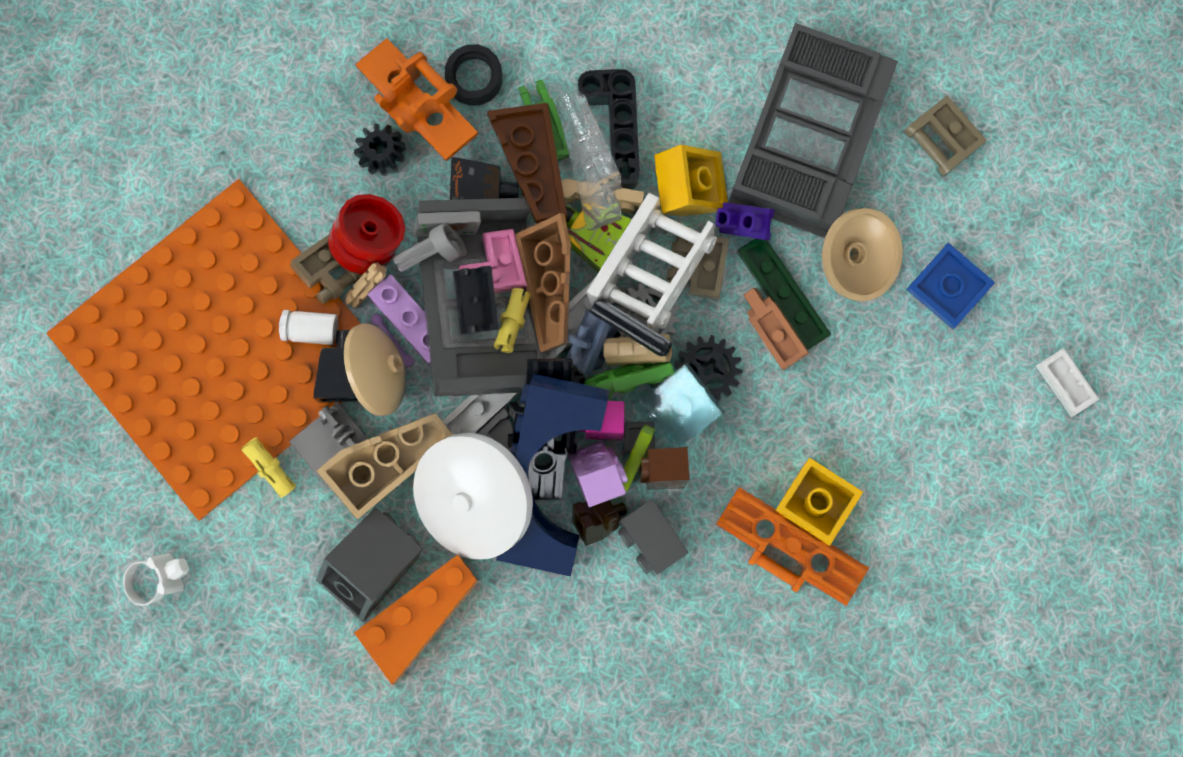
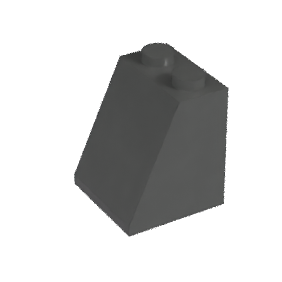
M375 507L324 558L316 581L363 622L418 560L423 548L412 534L405 533L396 525L391 515L386 512L382 513Z

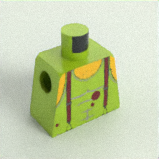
M588 202L581 213L566 204V224L570 228L568 233L571 248L599 273L632 219L593 202Z

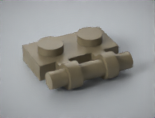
M329 234L290 263V267L309 288H312L319 282L323 285L324 289L316 294L322 304H325L330 299H337L343 294L342 290L352 283L355 284L362 276V274L350 272L338 264L330 253L328 245ZM341 267L345 274L335 280L330 274Z
M677 236L676 242L672 243L671 251L686 258L694 244H689L687 240ZM715 236L717 240L714 248L709 254H704L687 282L690 283L689 295L719 300L729 238ZM673 265L667 272V279L670 283L679 268Z

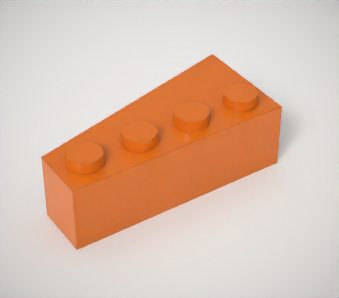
M458 554L354 632L391 685L397 684L411 664L418 658L432 638L439 632L445 622L479 582Z

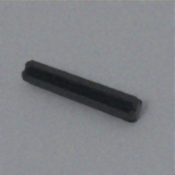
M598 299L594 302L591 308L592 315L658 356H666L672 347L670 340L607 301Z

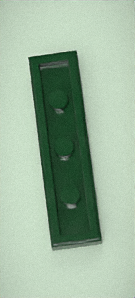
M755 238L737 250L738 255L767 298L770 296L778 304L808 350L831 336V333L767 240Z

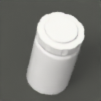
M284 310L279 322L280 339L282 341H289L290 339L292 342L335 345L336 331H338L339 326L338 315Z

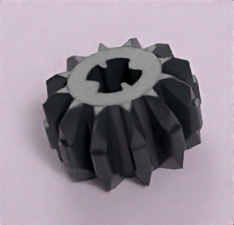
M375 123L373 132L364 128L362 131L365 138H356L355 142L359 147L354 150V154L360 158L358 163L361 168L368 167L369 174L373 175L379 168L381 175L386 176V167L390 166L393 171H397L398 167L395 161L404 162L405 156L401 152L406 150V144L400 141L402 135L399 131L392 133L391 125L387 124L381 131L379 124ZM379 145L384 146L383 153L381 154L376 152Z

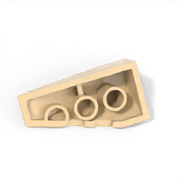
M433 413L344 448L316 471L350 513L358 520L416 471L420 459L431 446L453 434L437 414Z

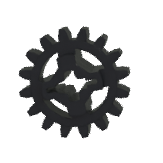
M710 335L708 342H704L703 338L699 336L697 337L696 346L691 342L686 343L688 353L679 352L678 357L683 362L676 363L675 369L680 371L688 365L695 371L696 377L704 387L714 382L723 384L715 389H706L717 403L721 400V393L727 397L732 394L729 386L738 387L739 382L734 376H741L743 370L736 368V365L742 359L741 357L733 358L732 355L736 349L734 346L729 349L724 347L726 339L723 338L717 344L715 343L714 335ZM703 350H712L711 354L700 356L696 354ZM722 356L728 363L729 372L722 366L720 360ZM708 363H712L714 365L713 371L716 373L711 372L709 376L703 374L704 367L701 365L707 366Z

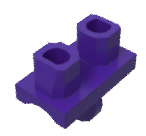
M723 202V208L717 210L715 224L716 227H720L719 233L770 240V223L775 209Z

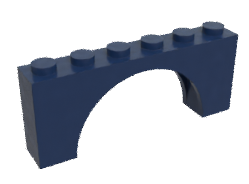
M537 374L533 375L530 384L524 383L520 402L526 403L524 414L519 413L517 417L515 432L520 433L518 444H512L511 453L522 466L528 481L529 465L532 458L551 439L567 432L578 430L601 431L610 390ZM532 496V516L525 534L513 547L498 555L496 560L571 577L580 535L566 531L550 521L539 509Z

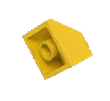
M681 144L654 155L660 205L663 214L682 217L716 213L719 208H723V202L728 203L721 152Z
M809 457L775 511L830 546L860 499L863 491Z

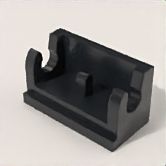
M491 266L473 269L464 268L453 271L460 334L499 329Z

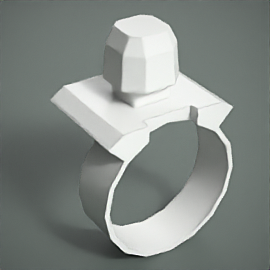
M166 553L150 556L145 561L132 563L126 569L123 577L125 594L134 604L143 606L159 602L164 595L183 591L184 585L181 577L189 571L187 561L182 558L174 559L171 554ZM141 564H146L151 569H155L159 577L160 583L157 586V592L150 602L140 598L133 588L134 573Z

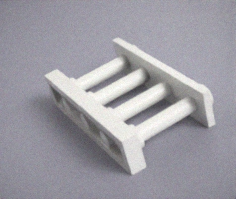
M648 193L586 293L590 306H593L594 302L598 299H603L607 302L613 301L647 318V327L657 332L659 328L664 329L671 316V308L704 254H709L714 248L717 237L714 236V223L710 221L707 222L702 232L699 233L662 215L660 198ZM658 226L694 243L687 257L685 258L647 240L646 235L651 227L656 228ZM644 251L679 268L670 283L633 265L632 258L635 253ZM627 275L663 293V296L655 308L617 290L616 284L620 277Z

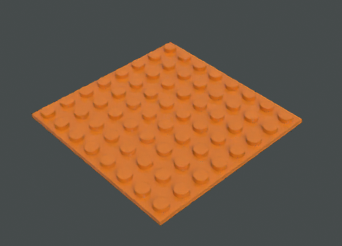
M239 179L46 333L198 521L257 474L258 469L241 451V448L246 443L257 437L264 448L275 458L291 446L289 442L320 416L318 413L324 407L329 406L330 408L336 403H319L314 399V388L321 349L336 348V344L292 342L290 339L289 341H282L279 334V322L282 312L284 310H291L292 312L304 311L337 314L338 330H351L353 327L361 324L339 297L335 300L330 299L325 304L318 300L316 294L324 289L320 282L309 288L290 267V263L302 253Z

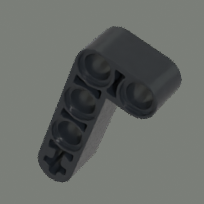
M625 69L585 71L578 79L579 99L586 105H608L612 182L615 187L632 190L638 184L640 171L635 78L631 72ZM625 83L629 89L620 92L615 90L614 85ZM587 84H595L599 89L594 93H588L583 88ZM623 111L627 112L631 117L626 121H620L615 115ZM625 140L630 142L632 147L624 151L620 150L616 144L619 141ZM622 162H628L629 179H623Z

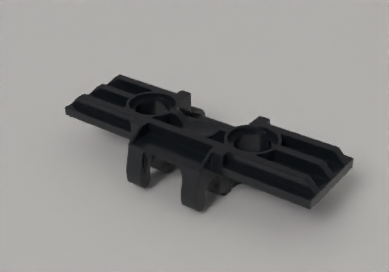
M527 359L526 384H530L534 374L571 382L573 360ZM510 402L509 414L514 419V432L508 434L507 445L510 449L513 443L518 444L520 433L515 432V425L518 414H524L526 403H524V407H520L517 402ZM575 431L562 434V441H556L554 438L551 439L532 458L529 465V484L534 500H562L565 460L567 455L577 452V444L574 443ZM547 453L551 455L550 463L545 466H538L534 463L535 458L539 454Z

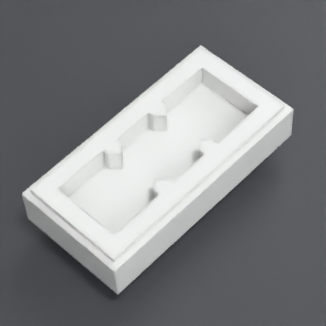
M1064 348L1036 365L1071 417L1099 400V397Z

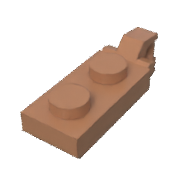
M752 288L744 294V297L752 307V309L747 311L750 317L749 321L782 370L787 369L810 353L778 304L770 296L764 300L757 288Z

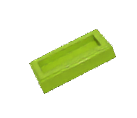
M646 424L642 427L624 467L628 482L623 483L626 492L629 490L655 431L654 428Z

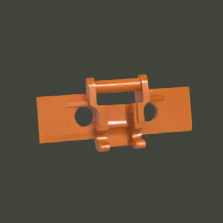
M386 38L355 64L361 73L380 91L374 97L376 103L395 120L396 124L403 131L409 133L415 130L446 162L478 135L475 128L449 102L456 95L457 88L452 83L448 84L434 70L422 52H418L407 59ZM420 73L438 90L433 96H430L427 92L423 93L414 83L421 76ZM434 113L442 114L443 120L440 124L432 126L427 123L430 115Z
M738 487L715 525L755 549L748 563L752 566L757 564L792 586L791 590L795 593L798 592L804 581L847 606L869 567L831 544L829 546L775 511L776 509ZM768 520L773 524L774 531L770 538H762L757 534L756 526L759 521ZM769 545L772 548H777L795 559L796 563L803 567L800 574L796 575L763 554L766 546ZM815 554H822L828 559V568L824 572H816L811 567V559Z

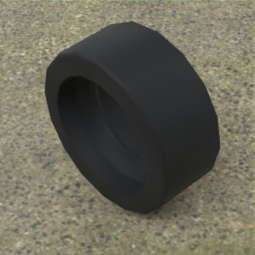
M468 44L456 49L449 56L445 65V80L448 84L452 83L457 88V93L454 96L455 99L469 106H479L490 102L499 93L502 86V67L497 55L489 48L479 44ZM470 59L484 61L491 70L489 84L478 91H467L456 80L458 67Z

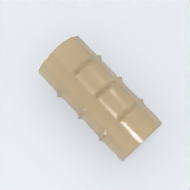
M660 334L666 339L670 340V336L668 334ZM629 337L606 338L604 343V358L608 366L670 362L672 357V347L666 356H658Z

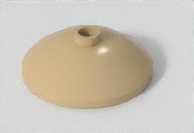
M857 208L841 215L830 227L822 250L823 269L829 284L838 294L854 301H869L883 295L895 282L901 269L903 258L902 241L897 227L887 215L870 208Z
M363 323L353 327L349 331L344 344V364L350 386L356 398L370 413L377 416L392 414L399 408L406 388V371L401 353L387 333L377 326Z

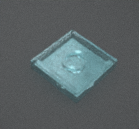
M688 363L638 400L674 448L681 447L726 413Z

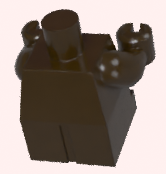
M610 500L589 507L587 502L581 503L580 501L573 504L572 523L585 546L603 540L616 531L619 527L620 516L627 514V508L623 502L613 505Z

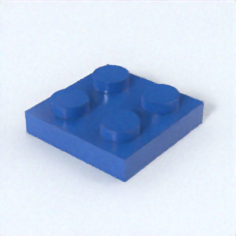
M947 243L906 290L953 330L995 282L950 243Z

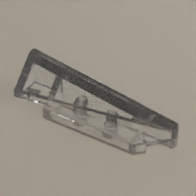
M578 89L559 96L556 103L587 229L592 231L622 219L620 204L614 191L622 188L621 177L584 95L581 96Z

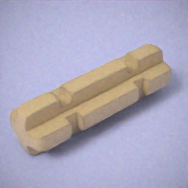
M375 262L367 269L368 271L347 292L345 299L347 305H351L353 308L360 307L364 300L368 298L367 294L386 277L385 272L387 269L384 265L381 266L378 262Z

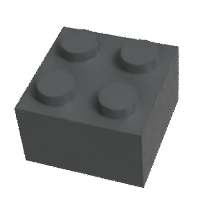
M653 499L620 520L619 525L621 529L618 530V534L628 548L632 545L639 553L636 561L645 574L651 572L655 577L689 553Z

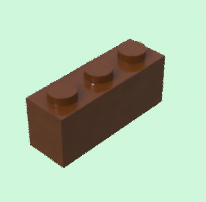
M688 447L648 449L646 458H642L640 482L647 484V490L685 488L690 480Z

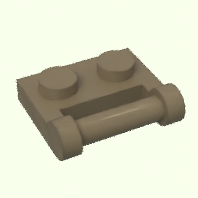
M945 96L904 130L909 138L913 137L939 166L938 171L943 177L987 141L948 96ZM928 124L953 152L954 156L948 159L922 128Z

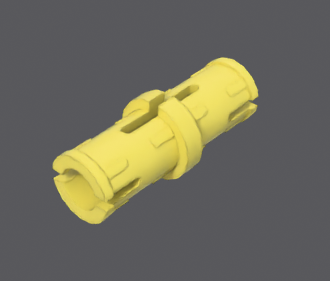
M513 288L511 290L506 311L501 313L499 319L501 326L493 346L498 350L500 345H502L501 352H513L519 329L523 328L525 323L523 316L531 294L526 291L524 296H522L524 290L520 288Z
M257 437L241 448V451L258 469L257 474L261 478L264 477L270 483L280 498L289 494L296 487V484L280 467L279 464L281 462L277 457L273 458Z

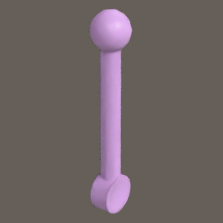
M374 314L371 317L372 324L378 325L381 330L387 333L401 353L405 367H411L414 363L413 357L404 352L384 325L382 315Z

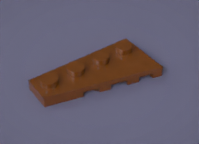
M548 102L487 111V117L536 224L559 213H563L567 220Z

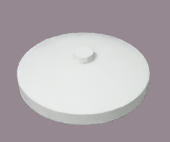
M475 433L454 434L431 446L417 465L413 492L418 514L432 537L447 550L465 558L489 559L509 550L525 534L532 516L533 500L531 487L526 473L518 460L497 441Z

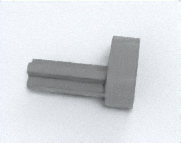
M442 223L429 231V238L393 257V260L397 264L398 270L403 272L437 252L447 261L453 263L466 256L467 251L463 240L457 232L448 224Z

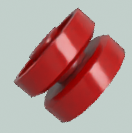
M372 194L356 195L348 199L341 207L329 231L328 245L330 253L338 264L350 272L363 275L375 262L386 267L404 239L405 224L403 217L398 209L383 197Z

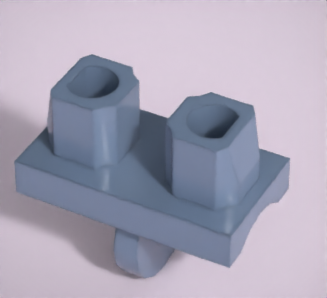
M585 311L577 333L568 332V342L572 343L566 359H572L573 366L580 369L584 374L591 375L593 369L602 368L605 358L601 349L606 338H614L617 330L592 315L591 311Z

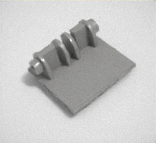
M338 402L330 408L329 406L324 407L318 413L320 416L289 441L328 489L330 487L316 470L340 450L368 439Z

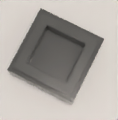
M655 421L624 422V454L631 453L645 424L655 429ZM655 431L645 453L648 452V449H655Z

